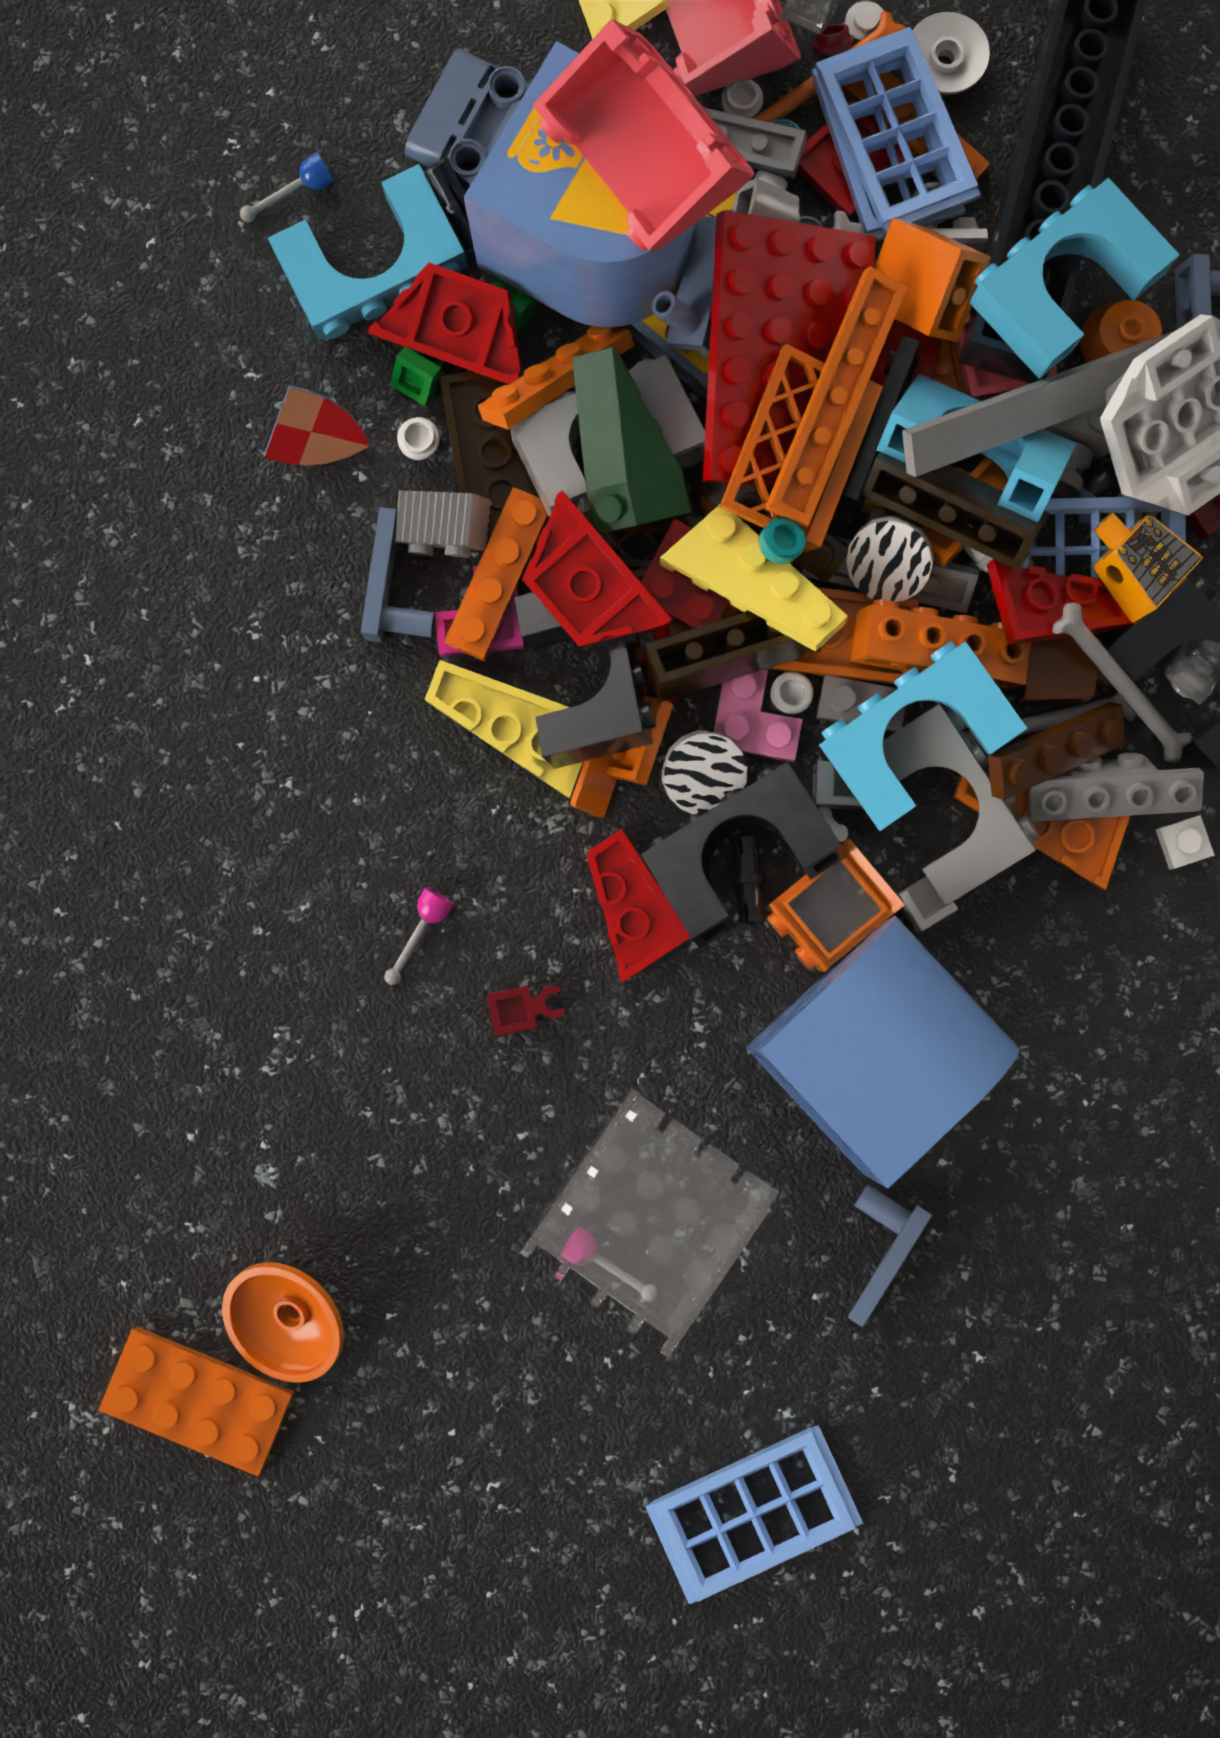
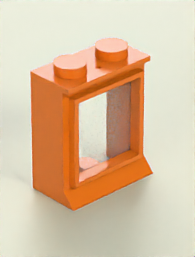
M850 838L841 844L847 855L845 859L811 880L805 874L766 906L771 912L767 917L768 922L782 938L787 934L791 936L799 946L794 950L795 954L810 971L816 967L820 972H825L889 917L905 906Z

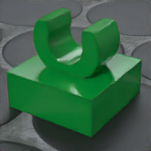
M405 346L396 357L390 386L426 406L434 397L443 361L438 359L433 363L423 357L424 353L416 350L412 351Z

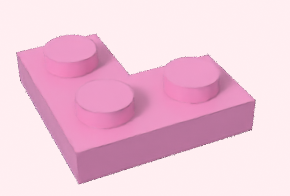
M761 670L723 682L713 732L729 737L743 754L794 763L802 719L761 712L768 670Z

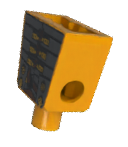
M1112 512L1093 529L1109 547L1094 564V570L1132 623L1156 610L1203 559L1196 550L1153 516L1147 515L1128 529Z

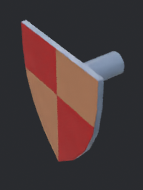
M289 385L265 450L264 458L305 466L328 464L348 458L366 449L370 444L360 424L344 407L329 397Z

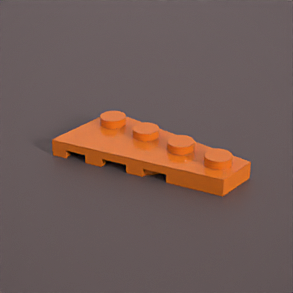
M960 774L953 798L979 813V802L976 792L969 781ZM1029 789L1014 795L1016 800L1010 803L1019 818L1027 815L1029 818ZM1130 816L1031 821L1039 834V837L1034 840L1038 845V851L1099 889L1106 890Z

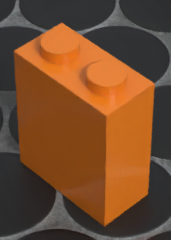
M892 218L874 268L907 286L895 316L896 320L928 336L958 342L972 307L969 301L978 287L975 280L987 268L991 257L922 225Z

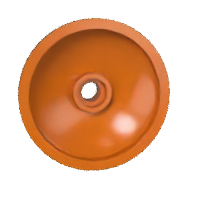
M258 1263L241 1271L230 1282L224 1293L222 1316L227 1334L241 1356L262 1373L285 1382H308L325 1374L338 1359L344 1340L340 1314L325 1289L306 1273L281 1263Z

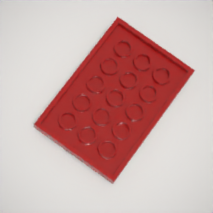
M723 210L716 214L703 481L729 483L778 355L784 345L788 344L823 363L826 362L863 271L870 266L874 268L876 236ZM789 360L784 373L790 389L794 390L809 384L803 367ZM780 387L778 388L775 397L782 394ZM811 389L793 396L801 418L811 398ZM785 400L771 405L769 415L775 431L793 424ZM764 426L759 437L766 435ZM796 429L778 435L785 457L796 434ZM769 439L756 444L753 455L759 471L778 464ZM748 467L746 469L744 477L751 475ZM780 469L762 475L766 488L773 489ZM753 479L740 484L742 486L756 487Z

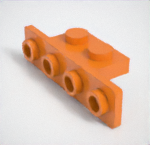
M635 649L637 662H642L645 667V653ZM647 673L648 684H650V678ZM648 687L643 688L645 703H651L656 719V728L651 729L653 744L584 761L570 802L572 807L603 818L617 779L647 785L673 704L667 701L659 703L657 698L646 696Z

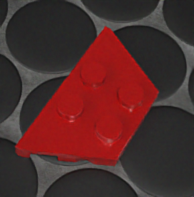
M430 262L417 274L410 288L403 290L393 301L394 305L378 322L375 321L368 330V333L406 346L407 348L506 384H511L522 377L512 292Z
M561 490L556 495L555 505L547 525L542 529L538 539L536 552L533 559L529 561L522 578L524 583L579 647L669 625L673 619L565 492Z

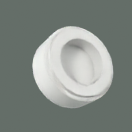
M798 672L781 674L776 678L770 690V700L774 708L788 716L804 712L813 699V687L810 680Z

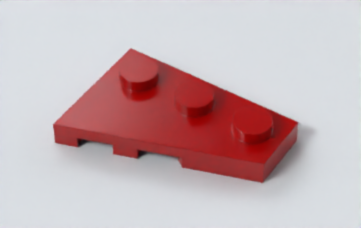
M992 559L987 564L1008 646L1071 637L1066 633L1055 634L1052 631L1053 623L1062 618L1063 607L1066 603H1078L1081 605L1082 620L1092 634L1124 629L1132 623L1099 578L1073 573L1069 577L1045 572V568L1031 565L1027 569L1020 568L1017 571L995 559Z
M620 829L586 852L599 903L602 905L608 927L609 940L617 960L618 973L621 983H623L691 937L624 829Z

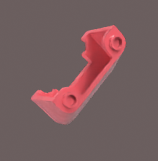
M667 0L670 7L666 9L682 52V54L676 57L677 67L673 71L696 96L784 69L801 58L798 45L780 0Z
M611 19L533 104V107L543 118L539 122L543 131L557 144L564 140L576 146L627 209L629 214L626 216V220L630 226L626 229V233L634 244L643 251L647 249L655 252L660 251L741 189L755 175L745 158L649 41L637 31L614 19Z

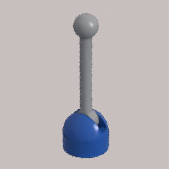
M318 151L308 156L302 162L299 172L300 178L253 206H243L240 210L241 219L248 223L253 222L257 213L304 185L313 190H320L333 184L335 181Z

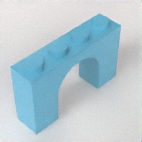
M420 164L381 182L386 200L404 233V246L398 260L381 275L367 279H357L336 271L324 257L306 219L268 238L319 341L326 337L328 339L337 338L345 334L349 330L350 325L363 319L368 321L383 315L387 307L394 304L393 301L403 290L410 288L417 274L428 262L458 273H462V270L467 268L465 253Z
M1109 178L1095 189L1091 185L1086 186L1071 201L1070 206L1072 208L1063 215L1059 211L1053 213L1038 229L1039 235L1031 241L1027 237L1021 239L1008 252V260L999 267L995 263L991 264L975 280L978 287L969 303L1039 379L1066 358L1084 336V333L1054 302L1047 292L1043 280V264L1046 261L1063 254H1077L1090 258L1101 265L1134 301L1162 278L1180 255Z
M918 374L892 411L877 451L905 463L903 430L982 401ZM1041 429L981 452V454L994 461L1004 471L1008 479L997 505L1038 523L1077 443L1048 430Z
M950 641L930 656L934 664L923 672L919 673L917 668L913 667L894 681L898 688L896 691L884 699L878 692L857 707L862 715L849 724L841 718L821 733L826 740L819 744L820 748L879 831L916 807L913 800L889 768L883 752L885 729L890 719L900 709L920 701H933L948 706L961 717L987 755L992 754L1028 729L966 641L958 647Z

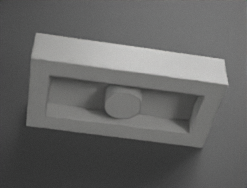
M825 675L823 677L816 719L837 722L843 718L849 724L862 715L857 708L878 692L884 699L898 688ZM906 706L890 719L885 732L895 733L902 728Z

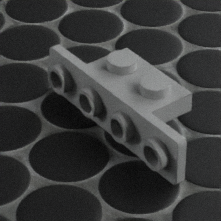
M1122 753L1118 755V759L1102 760L1100 757H1096L1062 773L1061 777H1053L1029 788L1028 816L1031 821L1038 822L1200 811L1202 809L1204 772L1200 768L1158 770L1147 757L1139 753Z

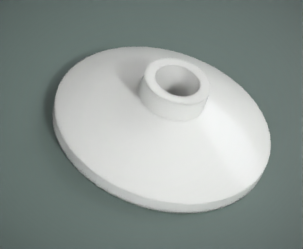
M940 12L926 17L913 29L912 32L915 33L940 94L953 95L962 93L973 87L981 79L989 62L990 49L984 31L971 18L955 12ZM946 56L951 60L952 64H944L938 58Z

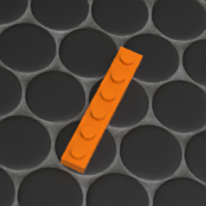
M871 266L865 269L861 275L764 508L780 517H785L798 523L801 528L810 524L907 290L906 285Z

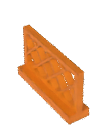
M788 344L781 348L720 503V508L762 528H765L771 520L778 518L776 514L764 509L769 499V494L762 475L777 469L781 470L786 457L778 435L793 429L797 431L802 419L793 396L809 389L813 393L818 381L816 374H821L825 363ZM789 360L803 367L809 384L794 390L790 389L784 373ZM870 379L810 524L802 528L806 537L803 552H808L822 546L883 388V386ZM780 387L782 394L775 397L777 390ZM785 400L793 424L775 431L769 410L773 403ZM764 426L766 435L759 437ZM769 439L778 464L759 471L753 451L756 444ZM748 467L751 475L744 477V474ZM753 479L762 504L750 509L734 500L740 484ZM761 509H764L767 516H765V515H763V514H761V513H759V512H757V511H759V510H761Z

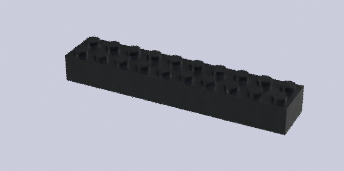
M1053 0L986 254L991 257L988 266L993 263L998 267L1008 260V252L1024 237H1027L1030 241L1040 234L1038 231L1040 226L1053 213L1059 211L1063 215L1072 208L1070 203L1081 190L1088 185L1095 189L1101 184L1147 0ZM1063 254L1053 257L1043 264V280L1047 292L1066 315H1068L1082 255ZM974 307L972 308L958 363L1030 384L1048 376L1050 371L1039 379Z

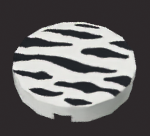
M887 516L873 519L858 530L849 545L846 564L849 578L861 593L872 600L882 599L900 602L906 601L921 591L929 580L934 555L930 540L922 528L914 523L910 524L899 517Z
M696 730L680 737L668 749L663 764L662 782L669 798L681 810L694 815L701 811L708 812L721 804V799L730 791L737 788L744 789L747 783V764L742 751L729 737L716 732H708L707 730Z

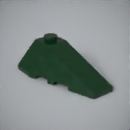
M610 347L572 357L586 491L595 529L601 534L693 512L684 467L677 455H673L661 434L663 431L660 425L650 415L640 397V390L616 348Z

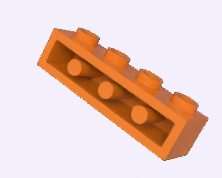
M879 599L874 600L873 604L857 611L851 661L906 672L916 667L919 673L934 664L930 656L950 641L958 647L966 641L999 689L1010 690L1027 684L1031 643L1008 646L1001 622L992 623V626L978 624L979 619L974 616L954 615L950 619L940 617L939 611L936 609L916 607L913 608V611L899 609L898 602Z

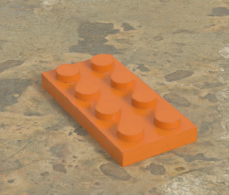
M135 1326L131 1329L98 1411L259 1476L264 1468L294 1391Z

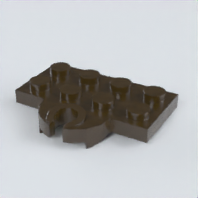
M521 363L522 376H523V375H524V367H523V363ZM473 371L440 376L459 493H473L490 499L491 506L489 509L491 513L488 516L490 522L488 523L489 531L487 532V541H489L513 487L539 498L513 444L510 429L508 430L483 421L478 408L480 403L492 396L494 390L509 384ZM574 445L572 454L577 461L579 445Z

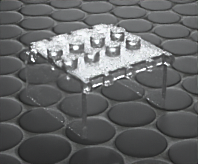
M631 1086L535 1224L531 1237L520 1254L528 1258L534 1252L536 1245L562 1262L553 1275L559 1282L562 1281L571 1268L599 1288L590 1301L593 1306L598 1308L605 1297L609 1295L636 1314L629 1323L627 1330L635 1334L643 1322L646 1321L666 1335L668 1340L663 1344L660 1353L668 1358L771 1210L770 1205L779 1194V1191L771 1182L766 1179L762 1181L748 1170L743 1173L737 1183L731 1181L739 1164L711 1144L708 1145L700 1158L693 1153L700 1145L702 1138L674 1118L665 1130L661 1132L656 1127L666 1113L642 1097L639 1090Z

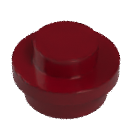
M831 24L819 28L815 32L816 40L812 43L813 51L816 54H821L823 59L843 53L855 44L854 36L849 34V26L846 24Z

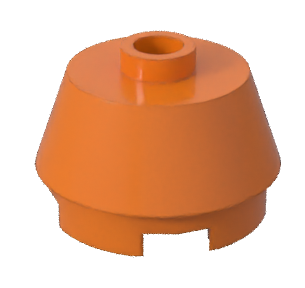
M1135 300L1110 302L1094 310L1086 319L1081 330L1084 333L1080 340L1081 353L1085 360L1084 364L1163 335L1161 323L1155 311L1148 305Z

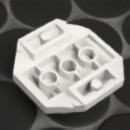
M1200 314L1133 359L1126 373L1105 390L1106 408L1100 417L1122 495L1185 515H1190L1220 494V320L1214 316Z

